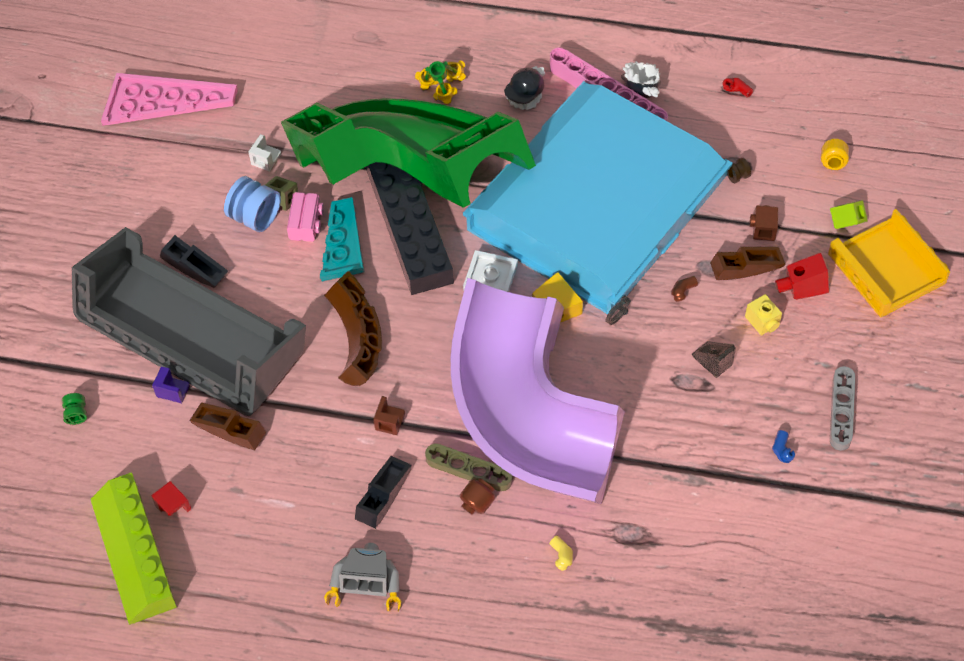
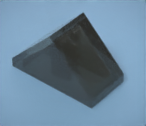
M707 341L694 351L692 356L717 378L733 365L736 348L734 344Z

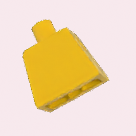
M559 272L532 293L534 298L544 299L552 297L562 304L564 310L560 323L582 314L583 301Z

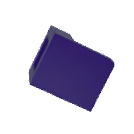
M162 366L152 384L156 397L181 404L190 387L189 382L173 378L170 368Z

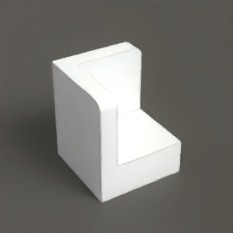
M262 134L259 135L248 151L251 165L269 172L281 156L280 150L267 146L265 136Z

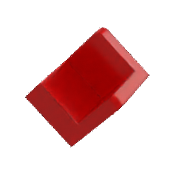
M171 481L151 495L156 508L160 512L165 511L169 516L181 507L186 512L191 510L188 499Z

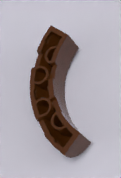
M347 271L324 296L339 314L348 337V360L338 378L351 386H361L369 380L378 366L379 352L382 350V334L374 306L369 305L364 296V288Z

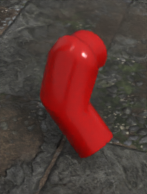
M726 78L722 82L724 90L740 92L747 98L754 91L740 78Z

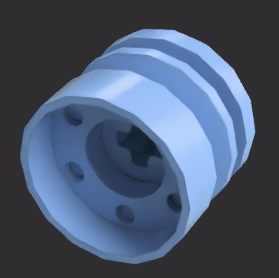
M243 176L230 188L224 203L225 216L239 223H244L245 226L260 233L265 231L274 221L280 207L281 196L276 190L266 185L261 186V183Z

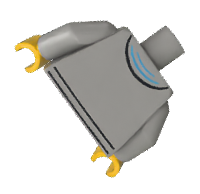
M367 543L364 549H351L348 556H345L334 565L329 585L332 587L324 596L327 605H329L330 598L336 596L335 606H340L341 597L338 594V589L340 588L342 593L386 597L387 593H390V597L386 601L387 611L389 612V604L391 602H396L398 604V612L400 611L401 601L397 597V592H399V572L393 562L386 559V552L379 550L375 543Z

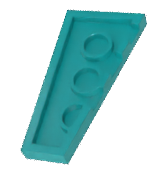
M353 197L332 201L328 221V235H326L325 240L326 249L322 259L323 268L320 272L322 282L341 278L347 271L352 275L365 272Z

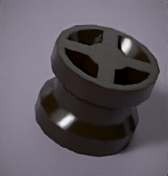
M742 157L737 159L727 171V176L732 183H738L741 178L747 179L751 176V168L746 159Z

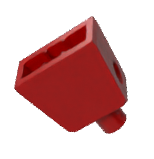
M821 253L789 264L786 267L787 277L775 280L778 293L791 290L792 296L796 300L829 293L828 269Z

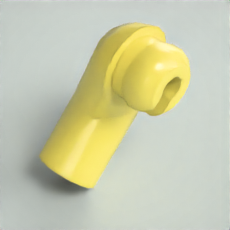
M556 535L549 544L558 552L559 558L555 561L556 567L564 571L573 563V551L570 546Z

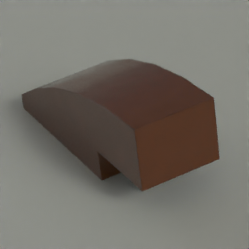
M740 247L737 252H717L710 262L716 280H732L756 276L786 265L779 247Z
M203 402L200 403L189 420L197 427L221 439L251 450H256L266 434V430L259 421L241 417L235 410Z

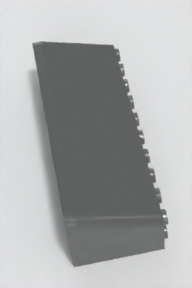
M127 227L123 228L72 267L73 313L80 322L157 366L170 368L171 374L189 382V384L243 415L251 416L261 406L304 351L305 324L296 319H289L284 324V330L269 323L243 307L227 300L225 297L216 294L190 278L174 271L172 268L143 254L141 236Z

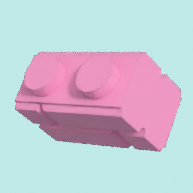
M293 193L287 225L290 240L313 242L315 241L316 233H320L321 222L318 218L323 216L324 203H320L318 194Z

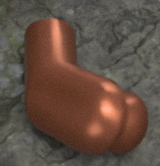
M691 276L675 283L671 290V295L674 296L676 302L685 300L686 295L684 292L687 289L698 286L696 277Z

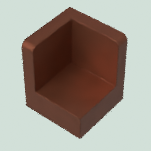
M382 396L373 418L375 430L398 435L405 410L388 406L387 397Z

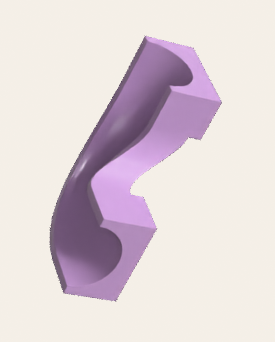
M467 278L451 348L453 394L466 429L480 449L493 462L511 475L529 484L555 493L602 504L625 411L618 405L566 393L559 390L552 382L549 373L550 352L554 349L564 307L556 298L547 297L543 299L518 295Z

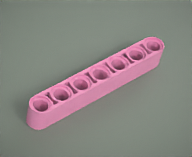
M555 48L550 52V71L575 88H578L583 81L588 84L602 85L667 121L668 114L664 109L566 49Z

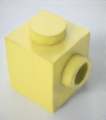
M766 294L747 304L745 317L761 336L767 332L775 331L780 326L782 312Z

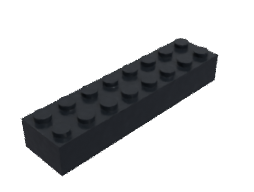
M375 162L366 166L365 169L411 295L454 284L453 268L420 181L404 170L388 163Z

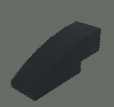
M176 235L162 248L160 258L182 273L213 288L228 273L227 269L195 245L190 247Z
M390 456L368 484L367 493L356 505L355 520L376 529L397 497L412 465Z

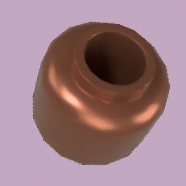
M481 478L478 481L470 480L460 493V499L464 502L461 507L471 515L474 512L484 514L495 500L493 493L495 489Z

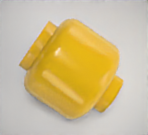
M841 139L827 140L821 148V162L823 166L830 170L843 169L849 161V147L847 143Z

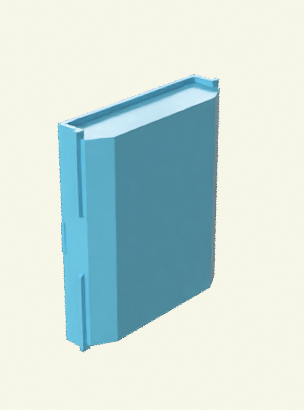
M583 81L546 121L541 131L528 144L536 166L528 170L512 162L507 164L463 212V216L467 219V231L514 259H518L519 262L548 279L559 272L581 299L611 316L657 259L668 250L678 238L681 230L726 178L727 171L733 163L727 159L724 160L708 143L604 86L588 84Z

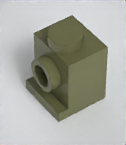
M275 176L265 185L280 193V206H282L284 211H287L291 208L293 193L298 192L297 183Z

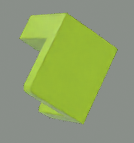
M863 200L830 208L835 229L858 225L868 221Z

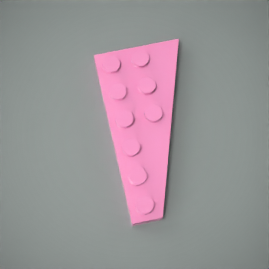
M116 73L101 123L102 126L230 107L235 102L238 91L237 85Z

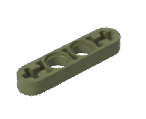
M432 444L425 451L427 464L435 469L469 481L472 479L478 481L481 478L495 490L501 492L508 490L512 485V475L497 464L441 444ZM437 452L440 453V457L437 456L436 459H432V455H435ZM455 459H461L464 465L461 468H454L451 463ZM476 467H483L486 473L482 476H477L473 473V470ZM490 471H493V476L491 475V479H489ZM502 476H505V480L499 483L498 478L500 479Z

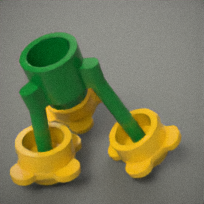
M461 60L458 63L436 61L421 72H416L415 79L421 84L420 88L422 90H427L428 87L437 85L439 82L433 97L435 100L443 101L444 104H449L452 97L458 91L457 88L452 87L449 83H444L443 80L446 78L449 82L454 80L463 81L466 78L464 74V67L466 65Z

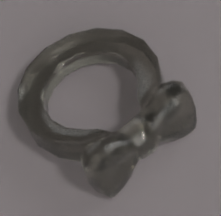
M624 295L621 301L609 311L606 317V322L609 325L617 323L623 315L628 314L627 307L631 300ZM618 309L619 312L612 318L613 314Z

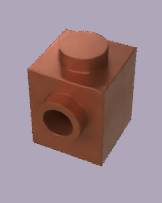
M756 205L755 214L750 215V227H753V240L775 241L778 230V207Z

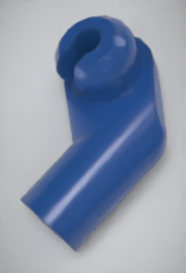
M779 430L772 450L781 462L790 463L795 458V452L785 446L789 434L786 431Z

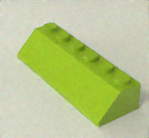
M132 472L108 480L90 500L129 625L175 609L177 606Z

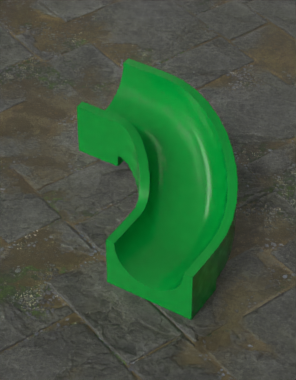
M381 98L350 102L332 109L316 102L281 121L300 166L304 168L318 161L329 182L333 185L369 164L384 162L404 170L438 195L462 208L471 204L468 192L470 178L477 165L486 157L495 155L528 170L536 166L519 120L501 112L485 117L462 109L431 102Z

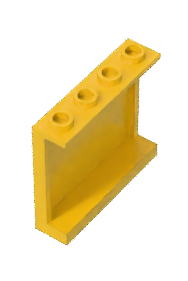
M897 209L893 210L890 219L843 243L839 238L831 241L828 255L880 318L945 285L950 274L947 264L937 257L933 248L925 243L920 233L912 228L907 218L901 215Z

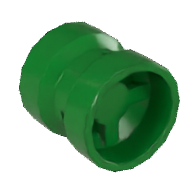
M70 393L62 397V407L65 409L63 420L65 423L77 425L86 421L87 412L84 409L86 405L84 395Z

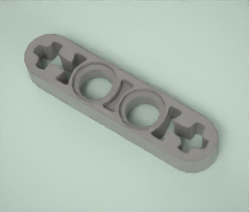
M846 366L835 370L832 382L830 444L839 451L848 449L853 438L855 373ZM841 375L846 376L847 381L845 386H841ZM845 394L849 397V401L841 402L837 399V395ZM844 414L848 417V421L839 422L836 419V415ZM840 430H844V442L839 441L838 435Z

